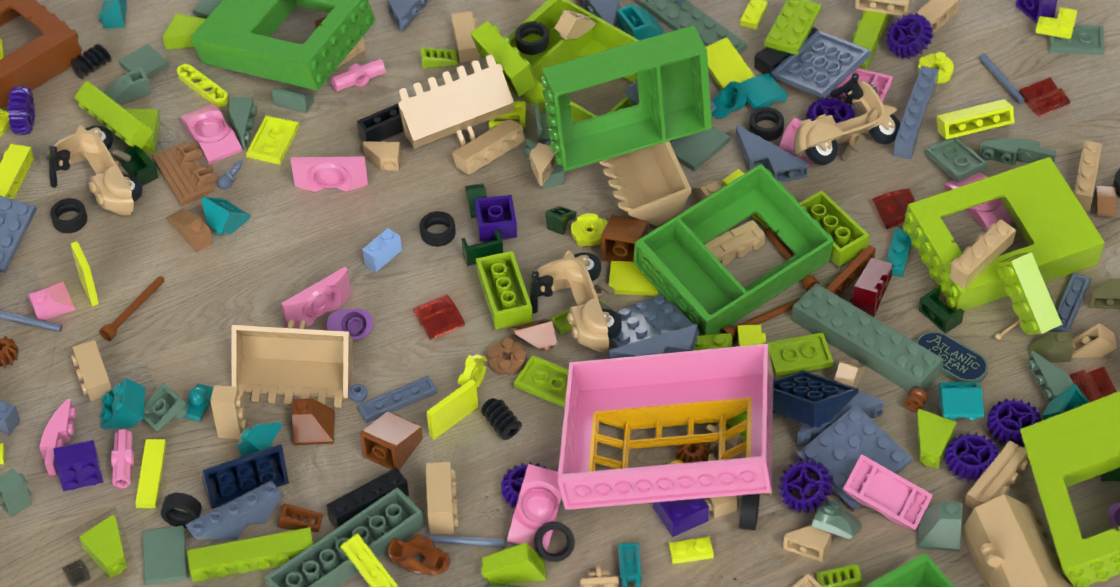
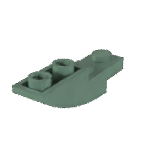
M1002 138L981 142L979 156L1015 165L1016 160L1032 163L1047 157H1051L1055 163L1056 151L1039 147V141Z

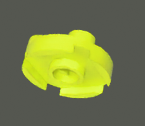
M937 52L936 54H929L919 59L918 73L921 66L933 69L939 68L937 84L945 83L951 79V75L954 72V64L950 58L946 57L945 53Z
M594 213L582 214L577 217L575 222L573 221L571 235L580 247L602 245L601 235L608 222L604 218H599Z
M479 354L469 355L465 362L466 368L464 373L458 378V384L462 386L470 379H473L479 388L487 370V367L484 366V361L487 362V358Z

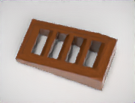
M284 503L278 527L291 530L310 527L311 532H319L323 514ZM303 518H308L307 522H303ZM312 519H316L315 524H310Z

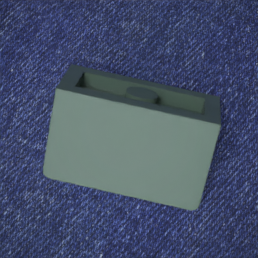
M273 88L272 90L275 106L307 113L314 102L313 96L282 88Z
M534 104V119L538 143L544 144L550 140L548 134L550 127L546 120V116H549V114L539 113L538 105Z

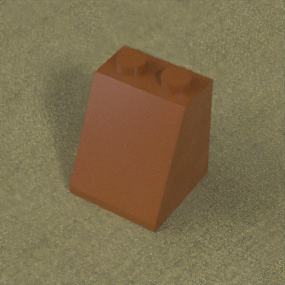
M612 215L601 235L602 261L633 262L635 242L649 234V221Z
M389 412L383 414L360 433L363 457L390 470L396 467L400 470L423 439L421 426Z

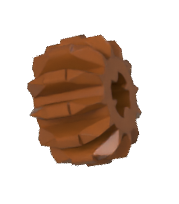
M7 336L2 339L0 338V366L4 368L8 364L13 365L14 360H18L17 354L19 351L15 341L8 339Z
M707 443L682 444L677 447L676 458L684 463L708 461L710 451Z

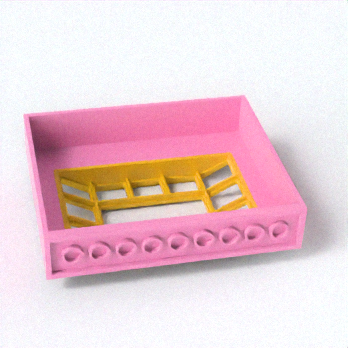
M768 344L570 362L558 471V484L565 510L772 492L773 369ZM747 410L746 421L726 430V421ZM599 422L623 429L624 441L598 434ZM720 422L719 433L694 435V424ZM688 425L687 435L662 437L663 427ZM656 428L655 438L630 440L631 430ZM747 429L746 441L725 451L726 440ZM719 441L717 461L628 468L630 449ZM597 442L623 449L622 462L596 455ZM746 451V458L731 459ZM595 464L614 468V470L595 471Z

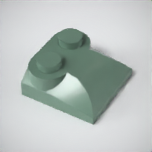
M163 382L144 403L143 418L156 431H159L173 418L179 419L185 416L188 404Z
M831 500L818 508L812 523V527L850 540L862 527L855 516L844 511L840 503Z

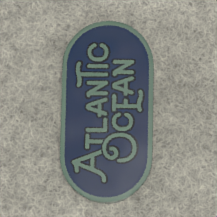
M931 331L922 334L916 341L917 344L944 359L942 374L955 382L980 383L985 379L988 370L986 359L981 354L942 332Z

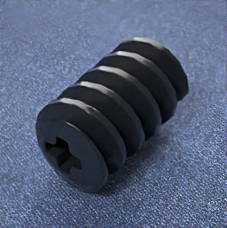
M95 44L88 51H84L77 58H73L71 66L74 73L80 79H83L82 73L88 76V70L92 73L95 72L94 67L99 69V62L103 66L106 65L105 59L110 62L111 56L102 45Z
M492 398L483 404L481 408L482 415L503 440H508L519 432L522 423L513 415V412L509 410V407L505 405L503 400Z

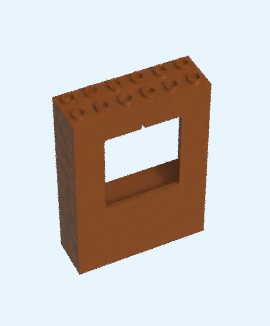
M0 0V27L22 15L44 33L0 60V109L9 104L8 98L12 88L24 86L29 87L32 91L70 68L71 60L77 58L82 52V48L78 43L79 36L74 29L71 30L64 21H60L54 13H50L37 0Z

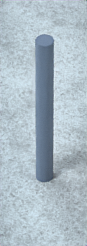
M985 53L981 54L980 60L1019 104L1023 103L1025 100L987 55Z
M0 311L1 319L57 332L62 331L61 324Z
M422 534V536L432 538L434 543L504 547L505 542L504 539Z

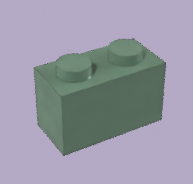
M13 468L0 476V506L10 517L15 516L32 504L29 497L31 492L26 486V478L22 473L18 474Z

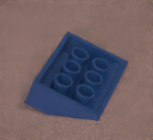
M802 370L773 380V413L780 414L784 418L794 419L798 423L808 424L812 428H818L822 424L830 422L859 392V389Z
M279 444L202 470L204 490L211 508L223 506L269 481H273L277 487L289 484L282 445Z

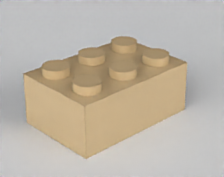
M450 462L426 463L427 510L430 534L455 536V527H459L455 470H451Z

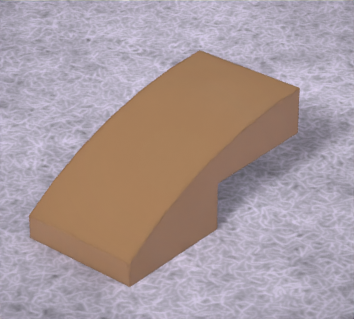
M1096 186L1097 216L1116 217L1115 187Z

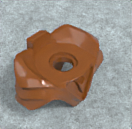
M417 534L414 535L411 541L393 538L388 547V553L392 562L413 573L438 575L443 573L450 565L449 553L435 547L432 538ZM421 554L425 557V560L420 563L413 559L414 556Z

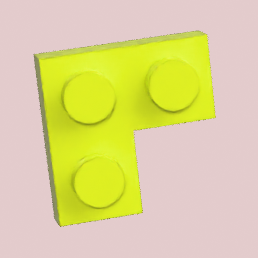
M1060 7L1057 19L1039 16L1036 33L1071 39L1078 10Z

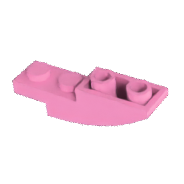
M66 400L56 410L41 438L39 448L42 458L45 459L48 475L57 474L53 448L62 447L64 443H69L70 435L74 434L73 419H76L77 413L71 400Z

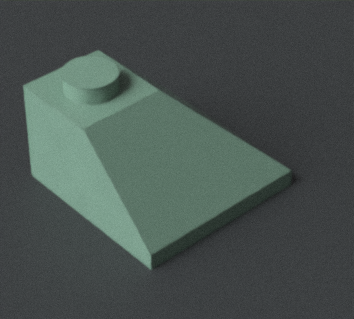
M939 502L925 510L918 524L919 549L960 551L962 503Z

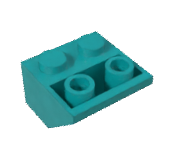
M634 4L617 9L618 27L640 41L665 34L648 10Z
M125 378L120 383H117L108 393H105L101 400L100 428H132L144 417L145 387Z
M938 382V407L943 417L950 420H957L958 417L977 420L978 417H984L982 388L979 382Z

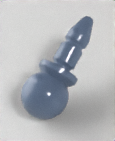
M242 160L235 163L229 173L224 172V175L219 177L217 185L220 189L225 190L231 187L232 181H235L233 176L240 170L243 163Z

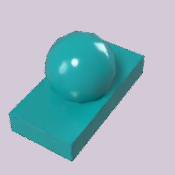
M197 383L196 387L189 391L188 410L183 417L201 422L211 403L210 400L214 387Z

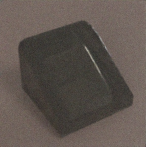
M77 560L62 568L72 587L91 579L88 569L82 560Z

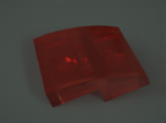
M1051 77L1019 90V93L1025 99L1024 102L1038 116L1071 103L1063 89H1058Z
M910 189L896 190L873 198L887 230L904 222L908 204L916 202Z
M448 294L413 308L429 340L465 326L459 310Z
M1104 366L1088 373L1083 369L1069 375L1072 382L1077 385L1090 402L1117 392Z

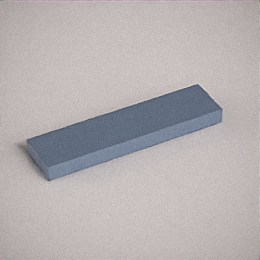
M1072 273L1056 309L1062 325L1049 330L1050 332L1070 331L1091 283V278Z
M427 376L357 405V408L365 423H369L378 419L386 412H395L437 394V388L430 377Z

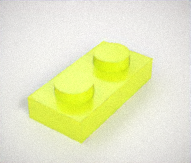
M750 0L740 19V26L757 29L768 7V2Z
M710 536L669 543L673 564L714 558Z

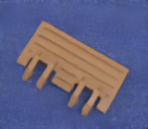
M183 142L152 155L155 165L181 206L202 199L203 196L207 197V193L215 191L212 182L218 179V175L213 172L211 165L201 167L197 160L203 157V152L198 149L197 142L188 144Z

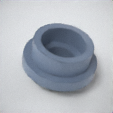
M362 384L352 385L348 390L349 398L356 403L363 402L368 395L366 386Z

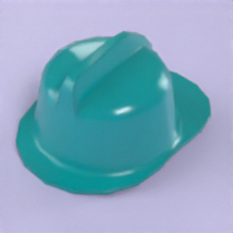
M732 81L728 83L713 99L712 102L716 109L711 115L714 118H725L732 111H739L745 106L748 93L742 89L739 82Z

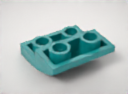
M770 74L758 75L740 83L742 89L748 93L747 101L755 110L770 107L772 102L786 101L788 97L786 92Z

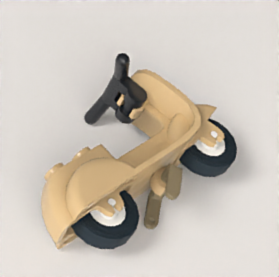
M853 73L849 81L831 92V97L835 98L845 93L846 102L851 105L855 104L862 115L837 124L832 115L826 116V114L818 116L814 121L807 119L801 122V126L797 129L794 139L796 157L807 155L815 164L827 165L838 155V144L849 141L841 155V160L846 161L852 150L855 152L860 150L866 139L863 134L870 133L872 138L878 143L890 144L895 141L900 128L899 120L893 115L898 109L893 106L883 105L877 94V87L871 82L860 81L858 83L859 75Z
M79 125L74 134L61 140H55L49 146V176L52 188H56L58 185L56 171L69 170L70 165L76 162L88 161L96 174L91 176L89 188L91 193L95 194L98 205H101L103 209L118 215H131V212L134 210L133 202L141 197L143 191L141 181L138 178L124 173L118 168L119 161H117V157L130 161L131 156L119 150H114L111 154L108 150L113 144L112 132L103 126L84 128Z
M568 250L562 259L538 265L531 273L530 302L532 313L538 312L539 296L550 297L553 295V291L571 288L577 305L570 307V313H567L568 323L573 326V338H577L578 343L594 351L607 352L609 339L615 338L622 329V320L618 313L600 301L603 299L601 290L612 295L614 294V289L602 281L593 286L592 281L597 279L601 273V261L599 258L587 252L573 255Z

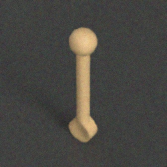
M1020 319L1001 333H996L995 339L1001 340L1003 335L1020 324Z

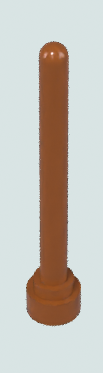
M766 228L764 233L784 258L788 260L793 257L770 228ZM807 275L802 279L803 287L807 292L816 283L820 285L814 276Z
M162 276L157 277L112 324H106L100 329V335L105 340L111 341L116 336L117 329L164 282V278Z
M801 298L790 301L739 325H758L793 309V305ZM727 325L720 329V333H731L734 340L737 336L738 325L735 327Z

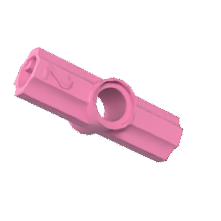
M381 59L362 66L356 63L351 65L347 72L331 77V83L336 92L353 85L362 87L368 83L369 79L386 73Z
M121 429L115 433L114 450L111 451L113 486L119 488H127L128 485H131V467H134L132 432L126 429Z

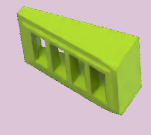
M420 48L423 69L458 65L456 50Z
M859 564L816 573L817 582L822 587H861L862 579ZM833 578H836V583H833ZM824 579H828V585H825Z

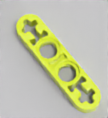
M182 64L177 68L179 80L210 103H213L216 107H223L228 104L227 92L189 64ZM196 79H200V80H201V81L198 82V83H193V81L196 80ZM206 88H212L211 91H204Z

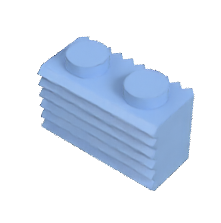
M386 228L381 235L375 237L376 239H373L368 246L362 248L364 265L374 272L380 270L402 251L400 235L389 228Z

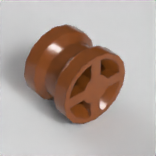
M912 388L908 393L909 397L904 401V406L909 411L917 413L918 409L923 410L924 404L928 400V395L922 389Z

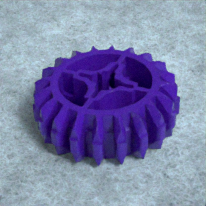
M909 13L908 16H905L903 14V18H897V22L892 23V27L888 28L889 33L886 34V43L889 50L895 56H899L902 59L905 57L910 59L911 56L916 58L918 53L922 54L924 49L928 50L927 45L932 44L931 39L934 38V31L929 20L923 15Z
M14 87L11 89L10 97L8 98L10 128L15 134H30L35 121L33 93L29 87Z
M825 97L824 100L819 98L817 102L813 101L806 113V119H811V121L816 120L815 118L826 114V116L832 115L836 124L855 118L854 109H852L850 104H847L846 101H841L840 98L834 99L833 97L831 99Z
M1006 398L1004 403L998 401L997 405H993L991 411L988 413L987 427L993 439H998L999 444L1002 442L1007 444L1008 441H1012L1024 447L1020 429L1041 422L1042 419L1040 418V412L1036 410V406L1031 407L1030 402L1025 404L1023 399L1016 401L1013 398L1012 401H1009Z
M968 432L966 436L960 433L958 438L953 437L952 442H949L947 445L945 464L948 471H952L953 476L959 475V480L965 478L967 482L970 480L976 482L997 457L999 450H997L996 444H992V439L986 440L985 434L980 437L977 432L974 435Z
M805 458L802 464L799 460H796V466L789 464L790 470H783L786 476L779 477V480L782 482V484L778 485V488L782 490L779 492V495L783 498V503L785 505L788 504L791 510L795 508V511L798 513L803 509V512L808 514L809 508L816 512V506L821 507L823 501H829L826 496L832 495L830 488L834 487V484L830 482L833 478L831 474H828L829 470L827 467L823 468L824 465L821 462L817 463L814 459L809 462ZM810 472L819 475L820 481L811 479ZM792 491L800 493L802 500L794 498Z
M523 462L520 467L514 465L513 470L508 469L501 483L502 496L506 504L510 503L511 509L517 506L528 467Z

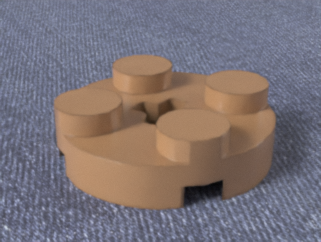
M505 338L495 343L487 351L488 366L496 374L508 373V375H514L525 366V349L519 343L513 342L512 339ZM504 356H510V359L508 360V359L506 358V359L503 360V357H504Z

